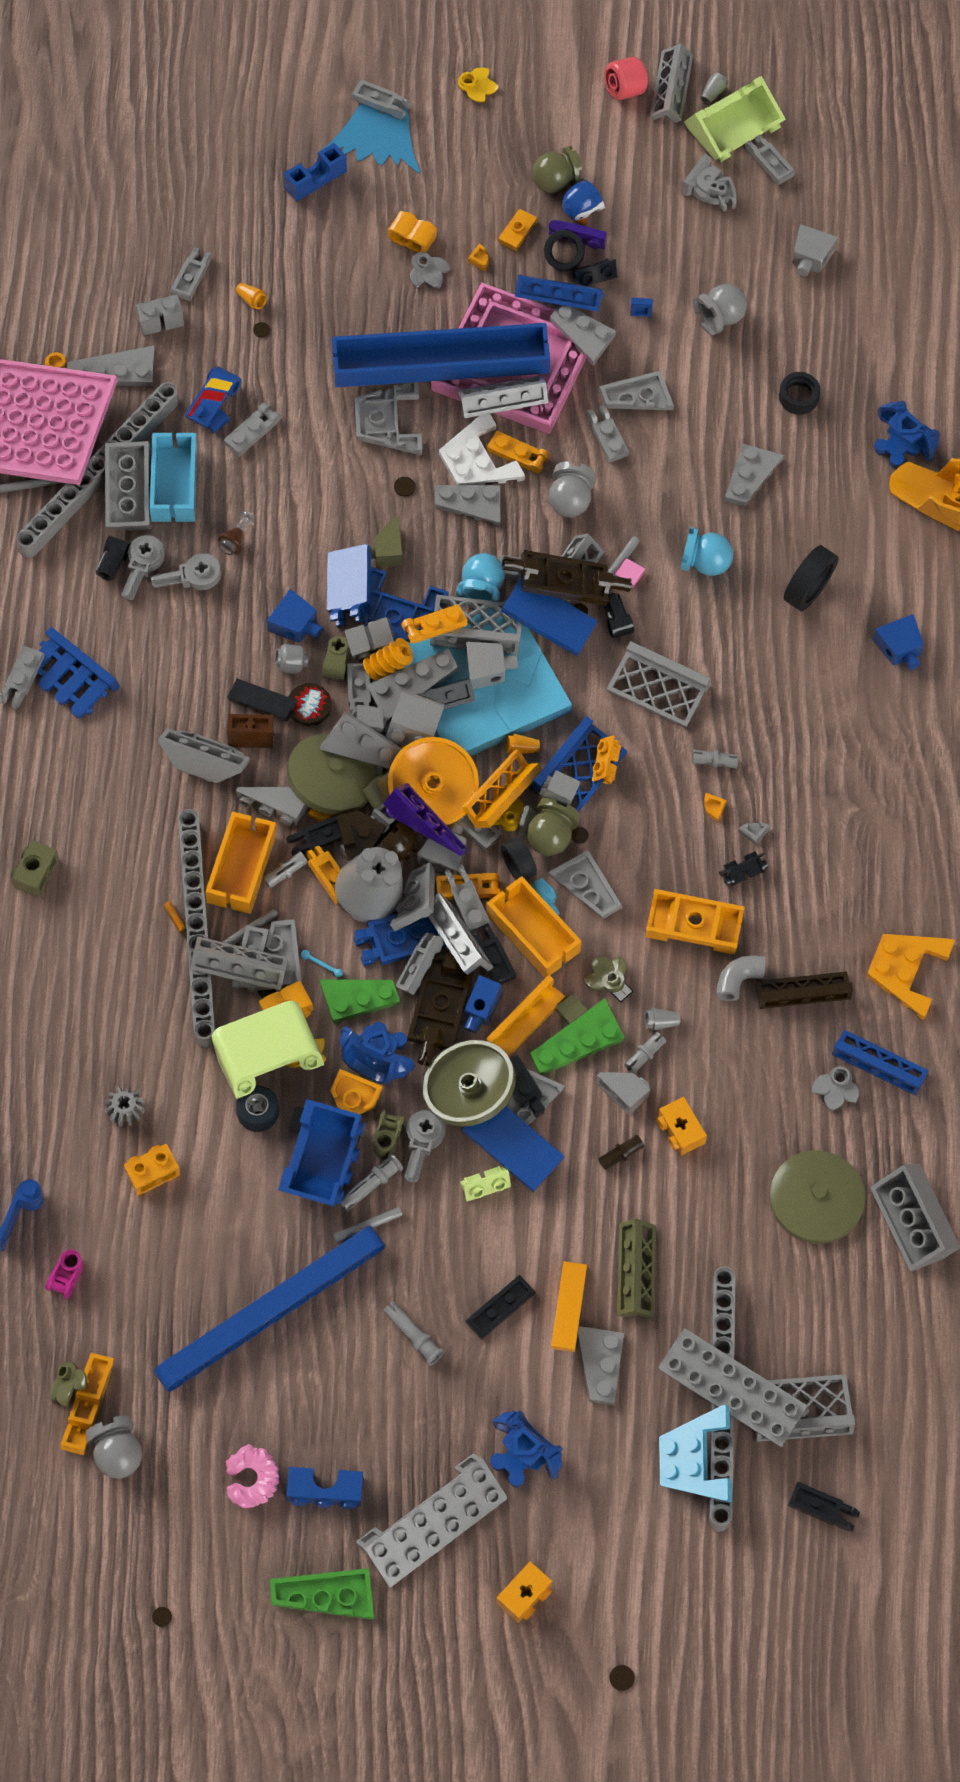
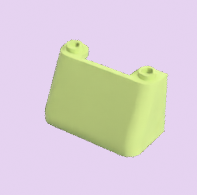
M760 76L715 104L695 113L684 123L715 161L719 159L723 162L732 156L730 152L744 145L747 141H751L768 130L770 133H773L781 128L780 123L786 119L763 77Z
M286 1001L217 1028L212 1034V1042L219 1065L236 1099L250 1094L255 1089L256 1076L292 1062L298 1061L304 1070H312L324 1065L321 1053L299 1004L295 1001Z

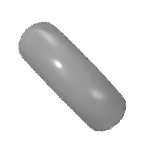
M742 956L729 962L720 973L716 997L723 1001H736L739 999L740 986L744 980L750 978L764 979L766 956Z

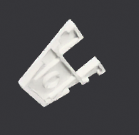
M490 414L480 415L439 449V456L456 485H485V483L498 482L500 484L506 483L508 480H517V482L525 480V474L517 460L496 468L482 445L479 437L496 430V423Z

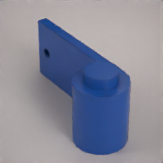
M24 1180L17 1188L2 1227H0L1 1251H4L21 1208L35 1211L44 1203L41 1186L35 1180Z

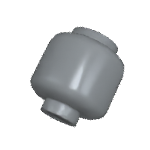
M283 644L280 649H276L274 663L275 666H278L279 671L283 673L299 674L303 667L308 665V654H305L304 648L300 645Z

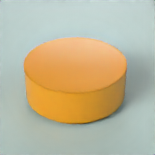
M51 353L45 359V366L67 368L66 358L61 353Z

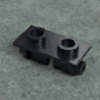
M607 258L605 261L595 263L592 266L575 268L572 274L574 279H577V285L591 286L618 278L616 259L609 260Z
M756 851L743 856L744 861L740 863L734 860L723 865L724 870L718 873H725L726 877L723 880L726 886H734L747 880L744 871H747L749 878L764 873L768 865L760 857L764 856L765 853L757 855Z

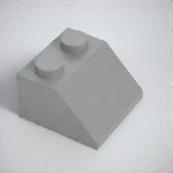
M402 690L386 738L393 743L405 747L415 740L434 737L445 705Z

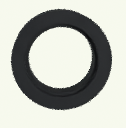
M822 545L814 548L791 578L783 596L784 601L799 611L807 609L828 583L837 566L839 557Z

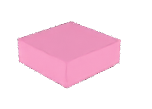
M626 558L615 573V576L631 578L632 581L630 583H632V588H634L644 574L645 568Z

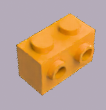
M167 1143L150 1148L148 1153L142 1156H133L124 1164L125 1172L137 1196L180 1176L179 1166Z

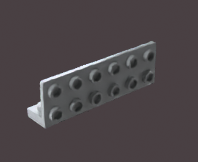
M686 1328L683 1329L659 1366L660 1371L717 1407L722 1405L730 1407V1415L779 1447L784 1445L800 1418L805 1419L810 1412L808 1405Z
M473 1453L454 1467L458 1474L456 1478L384 1532L374 1527L356 1541L359 1549L369 1556L389 1587H392L507 1500L506 1494L482 1458Z

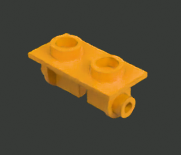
M614 735L600 739L597 746L596 762L593 766V782L603 779V783L612 784V781L615 780L617 765L612 764L611 761L618 762L621 745H619L620 741L614 740Z

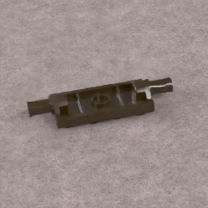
M523 550L521 559L504 556L502 560V570L520 573L523 592L606 606L609 601L608 593L611 589L630 592L632 583H630L632 581L631 578L613 576V573L608 572L606 564Z
M449 948L444 955L434 956L431 966L424 975L407 1036V1041L422 1044L417 1063L423 1065L425 1060V1066L432 1064L435 1048L446 1050L455 1044L474 970L468 975L464 973Z

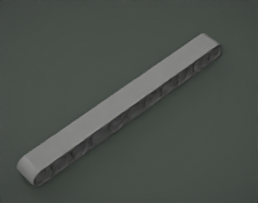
M171 382L162 383L105 443L145 441L177 407L179 401L177 387ZM105 443L89 459L80 485L66 483L18 533L17 544L22 556L27 558L35 556L105 483Z
M185 809L179 814L178 820L193 1027L198 1046L208 1048L213 1045L212 1034L215 1031L212 976L208 973L196 972L190 969L194 952L193 948L195 947L197 937L209 939L201 830L198 813L193 809ZM187 821L194 822L192 825L184 824ZM189 841L196 842V844L192 846L186 845V843ZM190 862L198 863L193 867L187 865ZM191 883L199 884L197 887L189 886ZM195 903L201 905L196 909L190 907L192 904ZM199 924L202 925V928L195 930L192 926ZM200 988L207 989V991L202 994L196 992ZM203 1009L209 1011L206 1015L198 1014ZM203 1031L210 1032V1035L207 1037H202L199 1034Z
M724 1266L715 1271L712 1281L711 1345L716 1348L719 1346L726 1347L729 1350L727 1355L734 1359L735 1273L731 1268ZM722 1276L729 1279L730 1283L721 1284L718 1281V1278ZM726 1300L729 1306L725 1308L720 1307L717 1301ZM725 1323L729 1329L721 1331L718 1329L717 1324ZM710 1403V1411L718 1408ZM731 1415L730 1429L711 1431L709 1437V1480L723 1478L732 1480V1502L709 1498L708 1522L710 1527L718 1532L725 1531L730 1526L733 1514L734 1417ZM724 1441L728 1448L720 1450L716 1447L715 1442ZM724 1465L727 1468V1472L719 1474L716 1472L715 1466ZM722 1513L726 1516L727 1521L719 1523L714 1519V1515Z

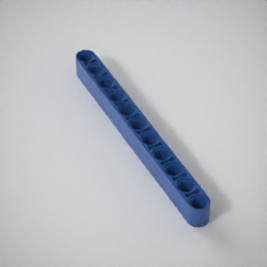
M372 1226L366 1227L162 1362L154 1369V1374L167 1392L175 1390L378 1255L386 1247L385 1243Z

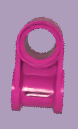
M70 1249L62 1253L56 1267L47 1280L46 1290L50 1291L52 1289L63 1294L64 1298H70L84 1268L79 1252ZM70 1259L78 1260L74 1267H67L66 1263Z

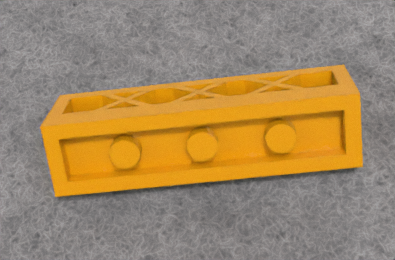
M514 750L462 806L474 827L490 828L542 771L538 763L528 764L520 750ZM516 759L521 767L516 772H513V762ZM502 773L506 774L505 785L499 786L500 776ZM493 788L492 799L490 801L486 800L487 790ZM476 802H480L479 813L476 815L471 807Z
M548 975L486 1038V1041L499 1046L510 1057L555 1011V1006L565 1000V995L553 986L554 979Z

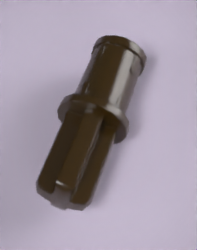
M636 1134L621 1145L616 1144L614 1149L599 1157V1163L604 1170H607L622 1160L626 1161L628 1156L644 1148V1144Z

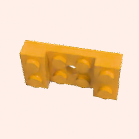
M654 889L645 937L668 941V938L710 946L713 947V951L735 955L745 907ZM691 916H698L701 919V923L697 925L692 924L689 918Z

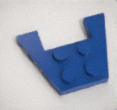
M371 567V606L365 607V626H368L370 622L387 617L390 619L395 638H402L409 642L408 632L403 630L401 623L407 618L415 619L433 613L436 596H449V592L430 586L422 605L380 591L387 572Z

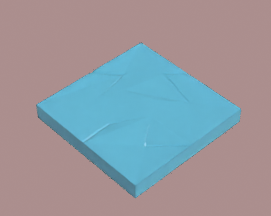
M492 608L484 610L489 617L496 613ZM480 614L472 618L476 624L485 620ZM501 616L494 620L499 627L506 623ZM467 622V626L462 628L470 629L472 626ZM490 624L481 628L486 631L495 630ZM522 624L519 655H517L518 669L505 670V682L474 689L475 701L443 710L435 732L436 737L445 738L457 743L470 756H473L507 741L508 735H521L571 713L572 704L528 627ZM511 626L503 630L505 633L516 634V631ZM430 639L418 643L409 642L413 652V661L404 668L449 648L458 666V671L439 686L469 678L466 649L430 645ZM504 654V656H513V654Z

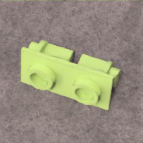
M497 1166L496 1168L484 1171L485 1178H481L479 1173L464 1177V1180L460 1181L462 1190H464L466 1202L511 1187L509 1171L504 1167Z

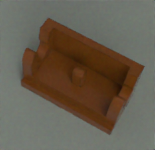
M228 714L227 741L229 746L273 748V715Z

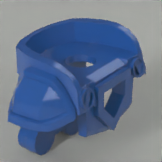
M904 400L901 402H889L879 407L878 416L880 420L890 426L887 429L890 438L888 440H876L874 450L878 455L888 453L890 455V465L894 469L903 465V455L905 453L910 456H916L921 451L926 461L934 459L939 448L940 432L938 430H931L908 412Z
M376 1022L372 1026L368 1025L360 1036L347 1026L341 1030L339 1044L342 1059L349 1068L375 1082L387 1085L392 1079L404 1078L410 1071L413 1072L415 1068L411 1058L394 1053L396 1049L401 1050L406 1046L407 1037L404 1033L397 1032L393 1035L387 1031L386 1025L382 1022Z
M521 1410L518 1412H504L497 1418L494 1417L492 1419L496 1429L507 1433L502 1442L508 1449L504 1455L496 1453L491 1457L490 1462L494 1470L500 1471L505 1469L509 1473L510 1484L513 1487H520L525 1481L523 1471L526 1468L538 1471L544 1464L549 1477L556 1480L562 1466L561 1452L563 1448L560 1445L554 1446L539 1434L527 1421Z

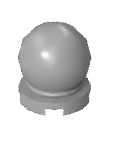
M726 283L717 285L708 295H698L697 298L693 299V309L695 315L699 313L703 320V323L700 324L708 334L714 335L722 332L723 326L736 324L745 316L747 299L742 289Z
M571 461L560 462L555 466L552 475L554 482L549 490V504L557 514L563 517H578L587 510L591 502L590 489L595 485L596 473L585 464H581L578 467L570 465Z
M128 1415L113 1417L114 1422L105 1426L100 1422L85 1432L87 1444L95 1446L93 1456L96 1466L102 1474L111 1478L121 1479L132 1475L139 1467L142 1459L141 1444L135 1435L129 1433L133 1430L134 1425Z

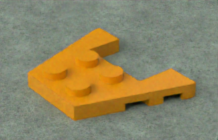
M883 934L866 977L889 995H894L901 1001L902 1005L906 1008L909 1007L917 1013L920 1019L924 1020L932 999L910 991L911 985L924 953L947 961L955 940Z

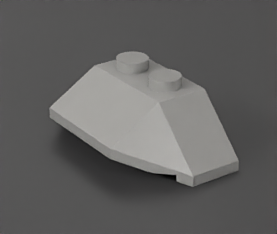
M167 728L158 739V743L176 769L182 770L186 774L201 777L208 782L218 783L239 774L250 762V758L237 748L196 733L181 730L174 731Z

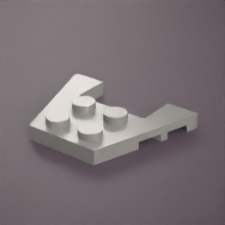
M418 382L406 383L400 386L396 384L394 388L382 392L378 390L355 398L357 440L422 455L421 434H399L397 415L398 400L419 399Z

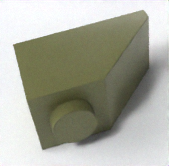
M394 517L374 537V546L370 547L371 560L375 559L376 568L402 566L399 517Z

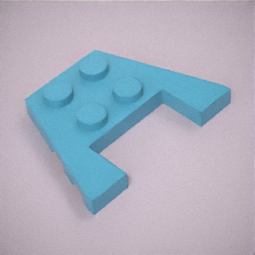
M722 1405L659 1437L661 1486L724 1502H732V1480L728 1478L708 1480L707 1432L730 1429V1407Z

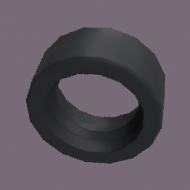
M559 230L551 234L546 240L544 255L547 262L555 269L570 271L578 267L583 261L585 254L584 243L574 232ZM561 238L571 239L576 245V256L568 263L558 262L552 254L554 243Z
M794 372L787 375L783 379L779 390V401L782 407L788 412L802 415L816 408L820 397L818 380L805 372ZM802 385L812 392V397L806 401H796L788 396L787 390L791 386Z
M515 837L500 845L503 860L515 880L521 876L527 880L537 875L535 861L529 849L519 837Z

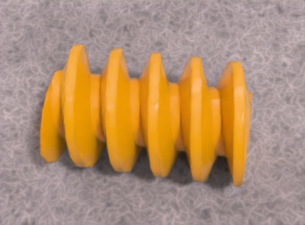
M397 638L396 642L392 641L389 645L384 646L383 650L379 649L376 653L371 654L370 657H366L363 660V666L366 673L377 681L409 665L413 661V652L406 640Z

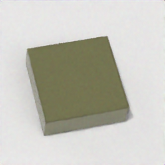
M574 993L555 1006V1010L568 1025L588 1011Z

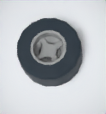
M256 1086L250 1094L238 1098L236 1101V1112L240 1124L253 1132H262L271 1128L279 1116L276 1095L269 1088Z

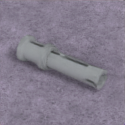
M392 1153L388 1154V1158L378 1167L374 1166L371 1170L372 1173L343 1196L340 1206L346 1212L380 1184H387L388 1179L397 1171L401 1172L404 1170L402 1164Z
M395 1301L390 1303L391 1307L387 1305L383 1312L413 1342V1349L419 1351L427 1359L426 1363L429 1366L438 1362L444 1355L445 1350L439 1348L431 1340L432 1336L429 1333H423Z

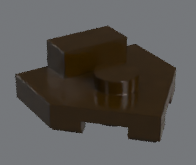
M359 810L336 816L347 860L354 859L366 848H373L386 830L385 825Z

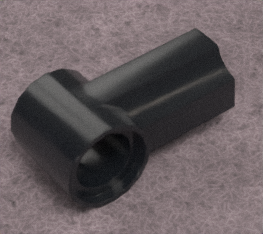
M108 536L104 545L103 556L96 569V575L106 581L114 580L122 561H126L128 558V549L131 542Z
M608 594L609 601L603 608L607 617V626L611 638L634 633L632 618L630 614L626 613L620 594Z

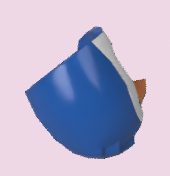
M588 180L578 182L572 186L562 199L564 213L571 220L578 221L584 225L587 224V217L594 211L600 212L606 208L600 193Z

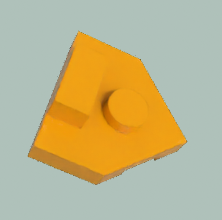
M339 1069L331 1087V1093L338 1108L360 1115L375 1109L383 1090V1086L342 1069Z

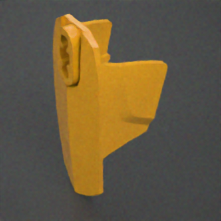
M951 458L939 472H934L908 461L892 473L889 480L890 494L925 515L960 532V458Z

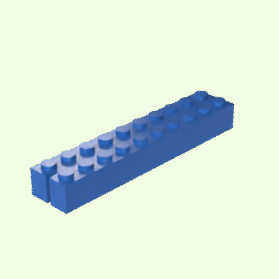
M546 323L332 337L335 387L550 373V352Z

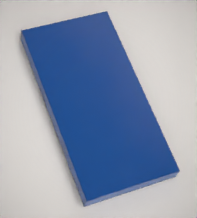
M521 578L501 610L504 614L575 656L579 655L598 622L560 598L523 592Z
M507 1106L491 1119L477 1125L465 1126L462 1129L464 1134L532 1192L543 1183L565 1158L562 1153Z

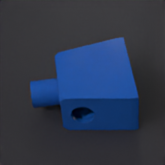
M289 589L267 619V629L269 632L298 643L302 642L307 634L317 639L323 631V627L316 623L317 610L291 589Z
M913 614L875 629L873 641L892 665L905 662L909 670L920 666L921 663L917 656L921 655L924 644Z
M479 975L465 1008L468 1020L464 1029L477 1034L481 1024L488 1026L503 995L500 983Z

